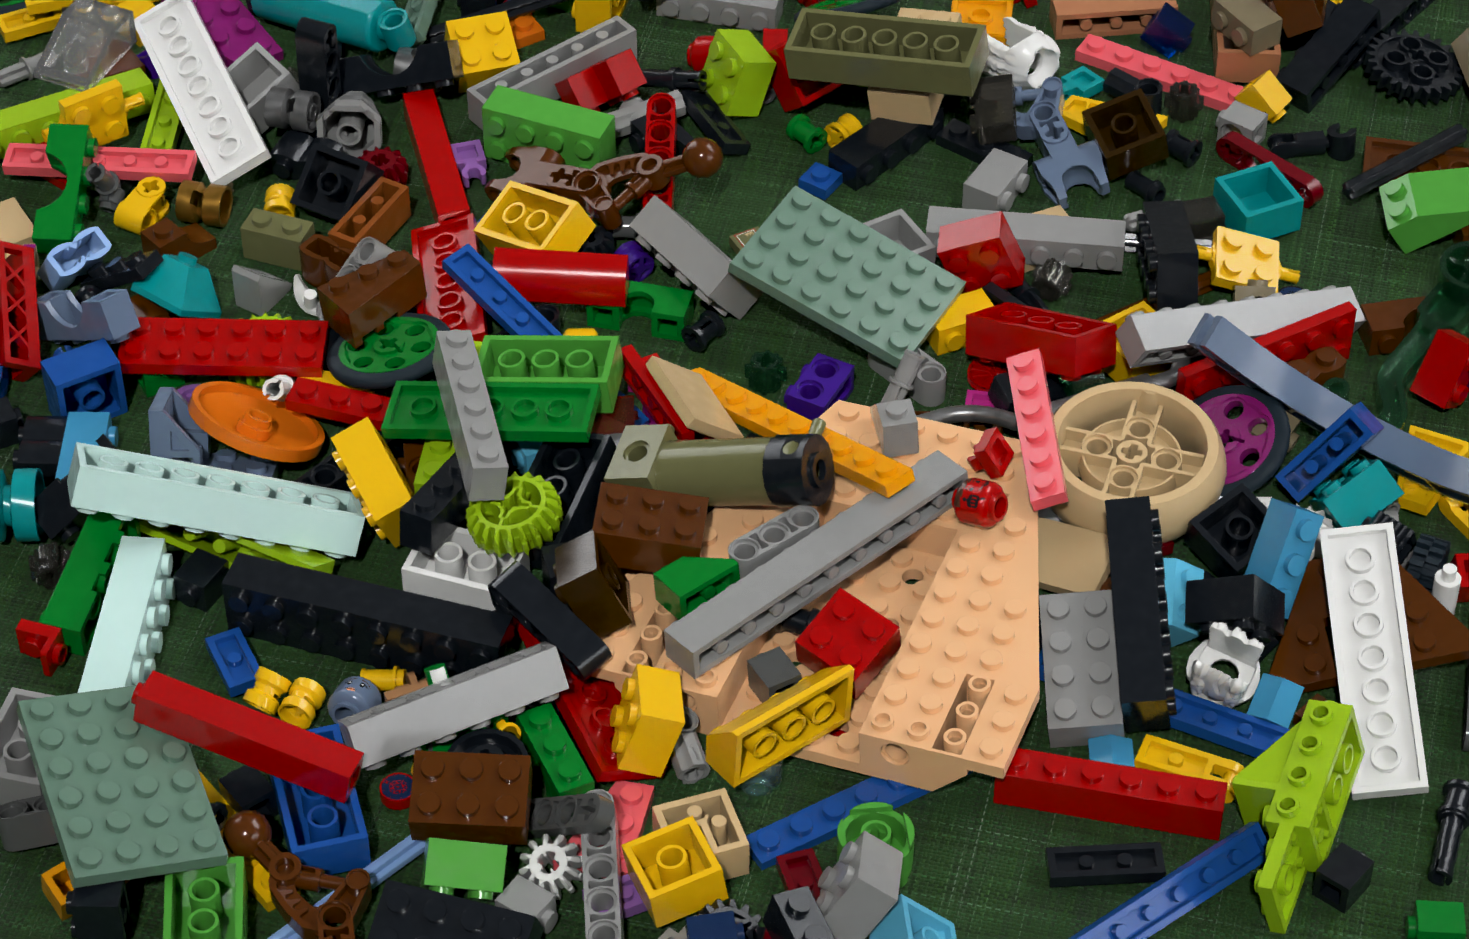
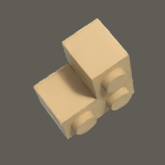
M725 788L652 806L653 832L693 815L723 870L724 879L727 880L749 874L750 844Z

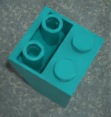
M1357 458L1341 470L1344 474L1341 478L1334 481L1329 479L1313 490L1316 496L1308 502L1315 511L1324 510L1326 518L1332 520L1333 528L1360 526L1368 516L1374 517L1378 510L1382 511L1405 493L1380 459L1367 460L1364 458L1359 460Z

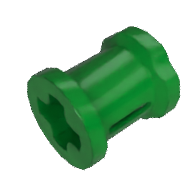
M803 113L794 116L786 128V135L790 139L798 140L802 143L804 150L809 154L820 151L827 141L828 133L821 127L816 128L810 123V118Z

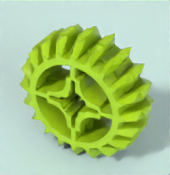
M514 471L510 477H507L504 500L469 501V507L466 509L468 532L472 535L474 543L477 544L478 548H483L487 555L495 552L499 558H502L509 553L515 559L518 553L524 552L529 556L531 549L537 548L541 550L543 541H553V533L560 531V522L563 520L560 496L551 482L545 481L541 475L533 477L528 471L524 475L519 476Z

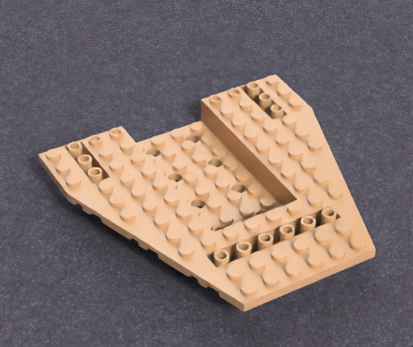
M838 400L818 417L826 422V428L883 454L869 406ZM916 417L918 421L919 453L890 458L911 468L919 460L939 450L967 470L968 478H979L999 484L1008 498L1006 515L993 527L981 528L964 524L958 520L954 507H952L802 608L809 611L816 608L821 611L841 587L899 626L901 647L858 699L852 698L850 721L832 730H843L846 733L840 736H833L827 733L790 756L934 791L968 775L969 771L1004 779L1040 699L1038 511H1034L1030 503L1020 439L1003 436L1013 450L1014 455L1004 475L991 479L985 469L974 471L967 461L968 457L975 456L973 446L979 443L984 431ZM834 472L832 490L827 501L821 506H812L819 513V526L821 527L840 512L847 510L874 491ZM775 505L715 507L706 515L700 557L729 559L728 547L731 542L793 507H779ZM641 571L628 582L633 623L600 638L611 651L612 658L591 676L614 682L615 688L621 692L625 678H631L636 664L680 672L683 705L691 708L698 716L699 724L696 732L708 735L714 728L723 726L739 717L744 711L762 704L749 687L747 660L780 646L791 662H799L797 661L795 641L800 634L786 630L779 633L775 631L774 626L694 679L666 656L664 629L678 619L656 600L653 572ZM911 579L919 580L915 584L905 583L907 580ZM803 664L796 666L802 678L815 673Z

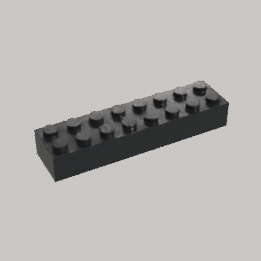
M242 553L237 554L221 583L228 630L239 627L244 637L260 639L276 645L294 647L310 653H319L344 661L370 665L378 669H393L395 665H399L400 669H406L407 672L413 671L416 677L426 678L424 669L435 664L445 663L450 678L515 653L513 616Z

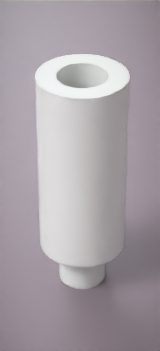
M1447 563L1436 572L1431 594L1454 615L1461 576L1454 564Z

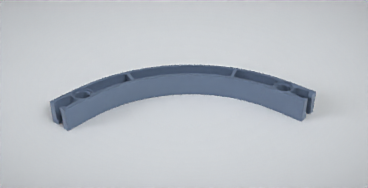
M1205 313L1187 343L1237 380L1252 389L1256 387L1277 399L1285 411L1320 433H1323L1343 413L1354 406L1288 365L1223 316L1217 315L1213 317L1211 314ZM1375 417L1383 425L1384 429L1361 448L1357 454L1368 460L1380 459L1386 469L1432 491L1469 505L1468 458L1421 440Z

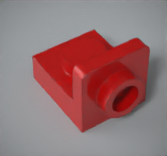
M21 618L15 628L20 653L27 654L33 658L40 657L44 675L52 677L58 666L64 664L68 654V647L64 643L62 628Z

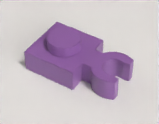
M480 139L450 144L459 174L462 173L463 186L469 187V179L479 178L481 184L485 185L487 182V164Z

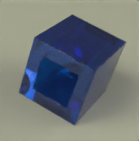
M1165 2L1149 20L1140 38L1170 59L1177 50L1182 53L1191 43L1193 38L1189 34L1195 23Z

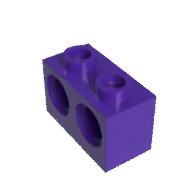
M817 353L810 364L806 363L803 366L797 382L787 388L784 396V403L787 404V409L813 421V419L822 415L838 400L846 401L854 390V365Z

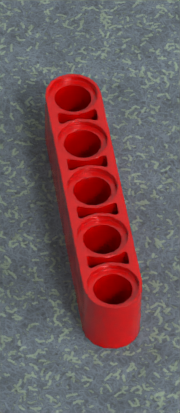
M661 92L652 95L647 102L645 153L656 154L662 160L676 157L677 116L675 99L668 93ZM675 175L670 177L669 183L664 188L657 191L648 190L643 195L642 209L655 195L674 210Z

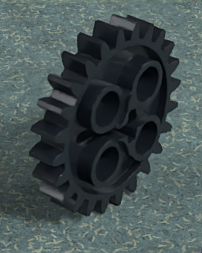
M1402 29L1399 35L1394 30H1390L1389 36L1380 33L1379 39L1374 37L1371 44H1368L1364 55L1363 64L1366 65L1364 72L1370 74L1369 81H1378L1376 88L1386 87L1388 89L1386 94L1396 93L1400 101L1404 97H1408L1411 104H1414L1416 99H1420L1424 105H1427L1428 99L1435 104L1439 103L1440 98L1448 101L1450 95L1456 96L1464 80V75L1454 52H1450L1452 46L1440 45L1442 40L1440 38L1434 41L1430 40L1429 33L1424 37L1419 36L1417 30H1414L1413 35L1408 34L1405 29Z

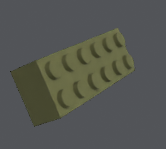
M802 8L784 47V55L790 79L973 97L989 57L986 25Z

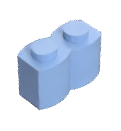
M98 226L89 227L78 233L72 242L62 243L53 248L37 274L50 291L63 290L70 286L77 276L87 275L89 268L103 261L112 244Z

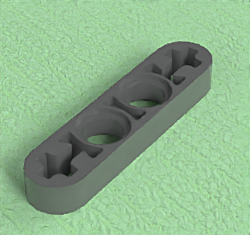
M596 793L531 799L528 839L542 838L543 834L555 837L559 834L567 836L600 833L608 828L612 822L615 812L614 803Z

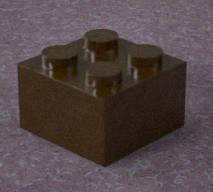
M1141 88L1082 111L1085 134L1089 141L1094 140L1102 154L1104 169L1109 180L1169 157L1166 134Z
M594 529L555 548L556 564L553 565V571L557 578V584L554 585V590L561 602L564 604L568 603L573 610L572 612L599 638L633 623L629 583Z

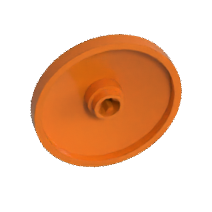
M228 381L206 382L198 385L193 390L188 404L191 418L202 430L236 450L259 458L288 463L309 461L318 456L325 439L322 426L312 415L286 410L285 401L279 402L267 399L269 395L264 396L262 389Z

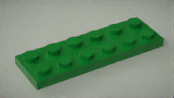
M396 380L381 426L383 439L452 440L437 381ZM485 382L501 441L589 442L601 397L599 384Z

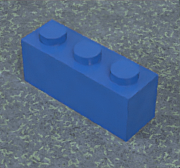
M1359 402L1343 413L1274 477L1299 503L1311 495L1313 490L1332 476L1384 427L1364 404Z

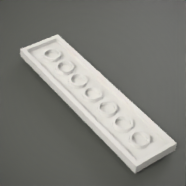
M165 0L132 20L211 184L225 186L272 157L193 0Z
M1393 522L1320 530L1340 704L1353 705L1365 750L1351 790L1352 800L1429 793Z

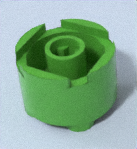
M868 802L852 808L850 814L844 820L841 819L838 824L836 862L839 861V856L844 846L850 840L855 842L865 830L903 853L899 888L906 885L913 868L915 829L911 819L904 812L902 816L898 812L893 811L892 805L883 802Z

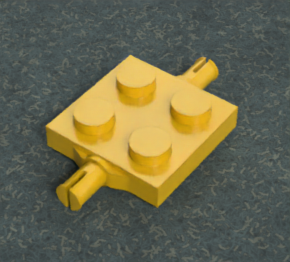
M117 79L59 100L60 116L58 124L89 125L93 138H97L98 146H103L129 135L128 111L145 105V99L141 92L124 98L122 85ZM49 128L41 130V135L46 143Z
M1217 226L1213 232L1211 248L1197 245L1199 259L1208 261L1211 270V285L1233 290L1234 285L1247 286L1248 279L1268 280V287H1276L1275 293H1278V280L1297 284L1300 277L1299 270L1282 267L1279 260V241Z

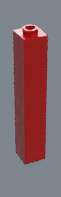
M434 89L402 93L404 118L435 223L470 214L468 201Z
M153 670L145 683L139 682L131 698V703L135 704L133 721L345 804L359 780L364 752Z

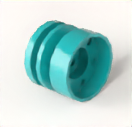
M40 468L14 469L11 485H8L4 470L0 469V542L6 541L9 526H12L17 542L43 541L45 532L36 522L35 498L45 489L43 473Z

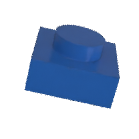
M815 162L798 179V187L818 198L826 200L843 183V173Z

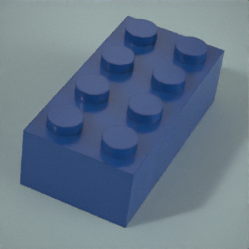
M339 724L308 729L310 732L344 745ZM270 775L272 786L275 789L277 807L288 852L295 854L300 859L302 865L323 868L325 874L333 875L356 868H365L371 863L368 834L355 787L344 804Z

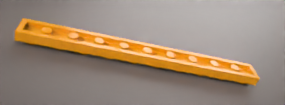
M701 367L691 370L703 376L734 423L763 437L808 434L812 420ZM825 427L822 436L829 444L833 457L834 472L887 498L915 481L912 468Z

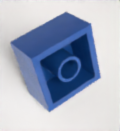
M105 338L75 349L70 345H64L66 352H63L62 348L59 347L54 352L53 357L40 361L48 407L52 416H68V412H110L111 418L128 412L121 365Z

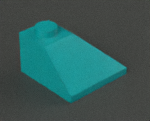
M182 251L178 255L164 254L162 256L164 260L146 278L132 283L130 290L180 317L220 319L222 314L209 269L198 264V258L192 254Z

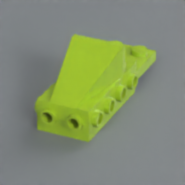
M1309 699L1301 721L1233 778L1232 786L1244 825L1249 822H1259L1262 830L1268 832L1269 835L1266 846V861L1263 870L1259 869L1256 873L1254 890L1259 894L1262 915L1266 916L1270 932L1286 933L1307 871L1316 873V870L1329 856L1365 753L1353 705L1340 704L1331 700L1318 701Z

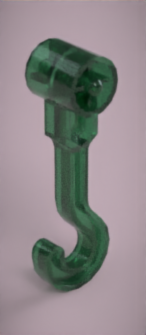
M1469 241L1453 244L1443 252L1439 261L1436 286L1418 305L1415 326L1384 361L1377 375L1376 406L1379 412L1377 418L1400 430L1406 431L1408 417L1407 398L1404 389L1418 373L1437 330L1452 329L1462 335H1469ZM1339 377L1330 378L1322 385L1346 401L1349 400L1350 385L1345 379ZM1315 430L1318 436H1319L1320 434H1322V433L1318 432L1317 430ZM1356 453V454H1355L1353 457H1351V458H1365V457H1363V456H1361V455H1359V454Z

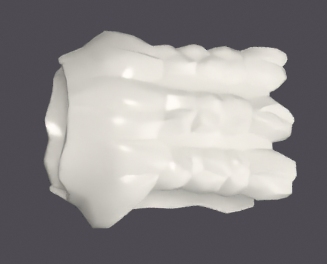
M1013 17L1003 18V26L1006 28L1004 37L1007 39L1006 44L1009 46L1004 45L987 34L989 57L982 73L1010 87L1022 86L1023 90L1042 87L1043 81L1048 77L1054 76L1060 67L1059 57L1061 52L1058 45L1050 36L1044 34L1041 30H1037L1035 26L1022 24ZM1030 68L1035 70L1033 73L1028 74Z
M1213 622L1209 628V639L1196 647L1188 658L1186 666L1187 679L1190 681L1192 695L1232 709L1234 706L1249 701L1255 694L1260 681L1259 658L1265 646L1256 638L1247 639L1246 632L1242 631L1238 626L1231 631L1226 623ZM1221 660L1231 662L1238 671V678L1232 679L1230 675L1211 668V666Z

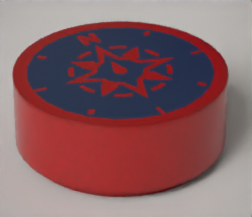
M397 772L383 778L379 785L380 800L384 806L393 810H403L410 807L412 776Z

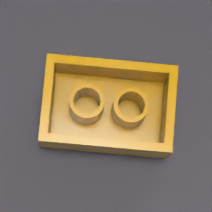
M510 180L473 231L493 255L495 247L578 252L596 225L579 202Z
M366 417L331 437L336 451L331 454L340 470L344 471L348 480L346 482L355 498L359 499L363 508L361 510L370 526L374 527L381 540L388 538L396 548L400 546V509L415 494L388 444L370 419Z

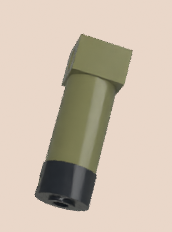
M821 418L813 419L808 434L755 438L678 440L674 434V426L668 423L626 425L604 476V481L613 484L709 497L708 507L821 506L831 494L834 480V464L829 444L822 436L826 422Z

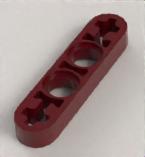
M1230 131L1217 140L1216 150L1222 160L1238 170L1257 166L1252 156L1260 164L1272 161L1304 199V208H1309L1322 199L1324 195L1323 187L1315 177L1240 133Z

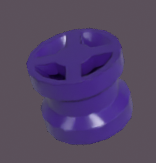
M636 241L623 243L614 253L628 255L629 280L640 282L644 280L654 268L653 258L644 252L642 246Z

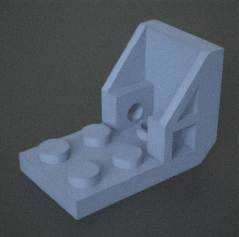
M174 387L159 388L148 410L151 456L272 478L278 477L281 462L259 458L247 453H237L232 449H222L212 453L211 436L202 430L191 418L188 411L189 403Z

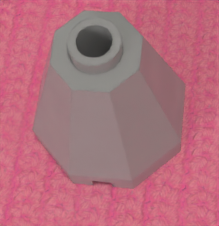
M363 91L347 92L331 103L317 117V138H328L343 145L345 154L357 158L363 155V150L373 151L375 146L378 149L381 148L382 118L373 100Z

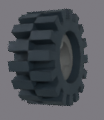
M1422 533L1414 547L1413 555L1410 558L1409 567L1406 571L1427 591L1432 593L1435 574L1447 563L1451 542Z

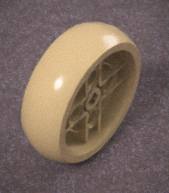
M1144 382L1106 383L1078 393L1061 405L1053 414L1069 502L1051 506L1050 508L1064 523L1108 535L1105 500L1149 496L1151 509H1158L1162 544L1185 535L1189 521L1219 500L1227 475L1225 448L1220 434L1209 416L1184 395L1163 386Z

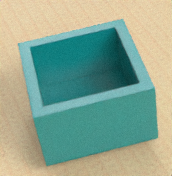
M1272 161L1215 178L1211 208L1227 228L1268 239L1300 230L1304 199Z

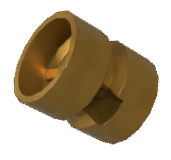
M183 180L176 197L175 212L177 219L190 223H199L202 220L205 225L224 228L230 219L233 195L231 187L210 184L206 188L203 182Z

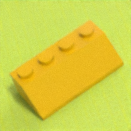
M850 664L823 668L811 676L803 677L797 684L783 692L775 693L769 700L755 708L744 711L739 717L729 723L714 728L706 735L705 761L735 788L850 721L855 669Z

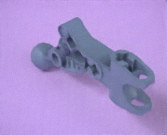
M1048 77L1043 81L1041 88L1023 90L1022 86L1004 87L999 81L992 80L983 84L978 82L973 97L969 98L980 102L985 119L996 128L1021 140H1035L1044 158L1032 162L1033 170L1044 195L1055 206L1061 205L1063 209L1069 208L1066 192L1069 188L1078 184L1091 185L1101 195L1110 193L1102 154L1094 140L1077 145L1062 117L1065 100L1060 78ZM944 94L943 98L957 100L963 96ZM1025 101H1035L1027 113H1020L1008 108L1023 106Z

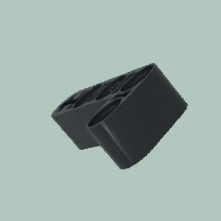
M302 17L295 31L299 89L319 94L322 113L331 103L342 96L337 30L334 24ZM317 128L313 133L303 132L313 138H317Z
M515 561L488 584L492 604L496 611L513 616L514 625L518 622L522 624L540 643L545 641L556 646L561 663L581 681L588 679L612 658L611 651L607 645L520 562Z

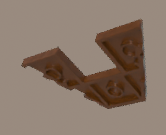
M1322 558L1308 562L1284 630V636H1282L1269 673L1270 675L1285 678L1305 687L1303 693L1338 686L1336 669L1325 626H1330L1331 623ZM1399 564L1413 670L1469 659V629Z

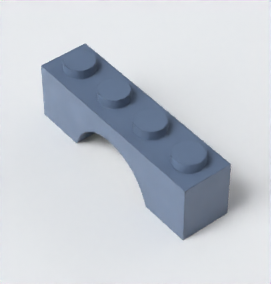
M107 289L81 302V304L77 301L71 290H52L37 298L40 340H54L55 344L72 340L73 344H78L87 340L94 342L105 338V340H110L111 344H116L130 338L129 333L141 327L127 289Z

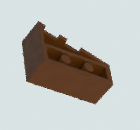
M405 249L392 252L386 258L372 264L362 265L356 271L342 277L332 278L328 283L317 287L323 320L329 321V326L355 349L363 344L362 338L373 330L378 333L384 329V321L394 314L400 317L427 297L421 262Z

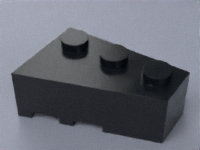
M104 434L96 440L99 446L117 449ZM68 475L61 480L56 478L35 498L36 522L58 546L63 542L68 544L80 535V528L84 526L89 515L77 511L76 507H71L67 486Z

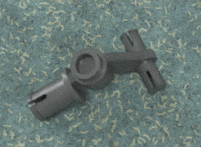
M97 163L90 164L85 172L86 179L95 185L96 191L100 194L98 200L100 203L99 209L110 214L115 213L118 204L124 200L132 186L139 182L136 180H119V177L114 172L107 171L100 163L99 166Z

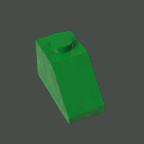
M682 556L653 573L656 600L679 620L695 610L703 602H707L724 591L729 585L739 581V563L735 559Z

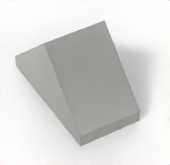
M233 265L231 270L236 305L259 316H263L265 311L267 313L291 290L293 283L260 270L239 265Z

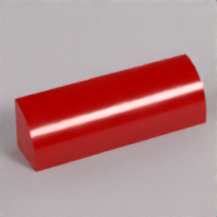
M495 247L492 267L529 302L626 307L629 289L628 255Z

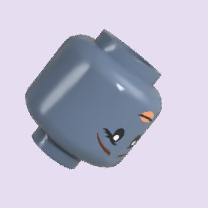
M359 676L348 677L338 685L329 697L328 713L333 722L338 724L340 719L382 704L381 693L376 685L368 679Z

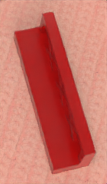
M0 241V366L12 368V380L25 382L41 370L34 248ZM5 253L11 254L5 259Z
M632 344L622 347L625 365L622 377L656 424L668 423L673 425L675 428L674 434L678 440H695L694 432L696 431L685 426L646 368L645 364L652 355L660 358L658 354L654 353L641 358ZM704 435L706 438H703V439H715V438L709 437V436H707V435Z

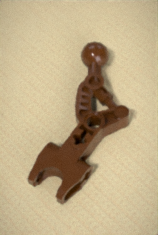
M695 138L686 145L682 155L662 160L656 154L635 153L597 163L591 169L565 165L564 158L553 149L540 146L512 147L505 154L509 161V166L515 169L516 173L508 178L488 181L484 190L488 198L494 202L510 180L579 202L585 212L590 213L605 229L613 230L622 223L619 211L633 198L638 200L648 190L657 191L664 188L669 183L671 176L688 172L697 178L711 177L722 166L723 152L714 140ZM631 178L624 184L625 190L613 200L611 198V187L617 182Z
M242 810L233 814L228 819L223 831V841L228 850L236 856H244V858L249 859L255 858L269 873L268 882L272 903L287 924L303 939H355L357 927L372 899L370 876L366 870L360 868L353 869L348 872L346 878L325 874L323 868L302 865L300 859L295 854L281 852L271 842L272 827L266 817L255 810ZM322 888L334 890L330 898L319 907L310 905L298 893L300 889L320 892ZM332 923H342V925L337 927L329 926Z

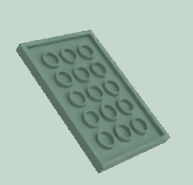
M796 185L733 258L728 268L729 273L896 368L904 355L905 349L914 352L918 351L963 292L966 281Z
M137 685L21 700L17 703L16 711L73 888L227 864L228 852L189 743L133 721L135 704L131 703V698Z

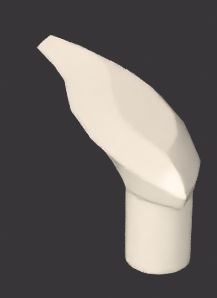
M296 274L293 281L296 301L306 313L317 316V292L308 288L303 282L301 275Z

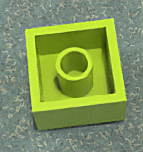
M717 29L713 41L710 43L709 53L702 69L706 71L707 79L700 78L699 81L707 82L705 90L725 116L758 117L777 63L749 30Z

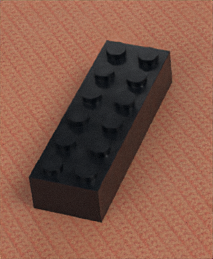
M1149 496L1105 500L1120 699L1126 733L1171 729L1170 715H1177L1173 684L1174 672L1170 649L1171 637L1168 625V602L1165 590V568L1162 555L1163 544L1158 509H1151Z

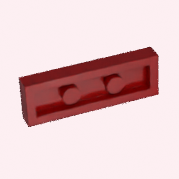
M297 377L285 398L286 410L352 425L368 417L375 428L381 431L391 397Z

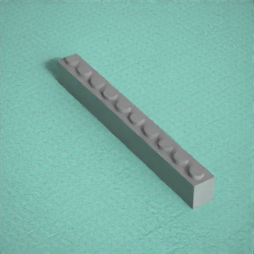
M939 450L919 460L911 467L915 477L913 483L889 498L876 492L866 495L861 501L840 512L835 518L818 529L811 531L809 535L791 547L785 548L780 554L765 564L758 566L754 571L736 583L729 585L721 593L707 602H703L681 619L671 623L669 627L664 629L666 656L694 679L698 678L953 507L952 495L955 489L968 479L967 470Z

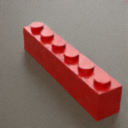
M1017 748L1004 779L995 777L993 803L1219 841L1228 783Z

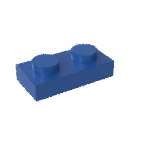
M236 627L205 638L206 649L230 697L243 694L247 689L254 688L256 681L254 675L259 665L240 628Z

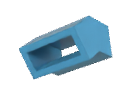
M1263 673L1247 714L1288 729L1305 687L1285 678Z
M1112 734L1088 739L1089 760L1135 767L1132 739Z

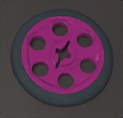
M1230 385L1210 390L1193 400L1215 424L1223 444L1227 443L1224 447L1227 475L1220 496H1225L1241 483H1244L1253 492L1274 476L1285 459L1289 449L1291 434L1288 415L1277 399L1256 387L1252 389L1245 385ZM1236 406L1244 407L1239 417L1235 419L1227 418L1232 408ZM1267 423V429L1263 434L1258 436L1251 435L1255 425ZM1252 453L1259 454V459L1254 465H1243V460L1246 456Z

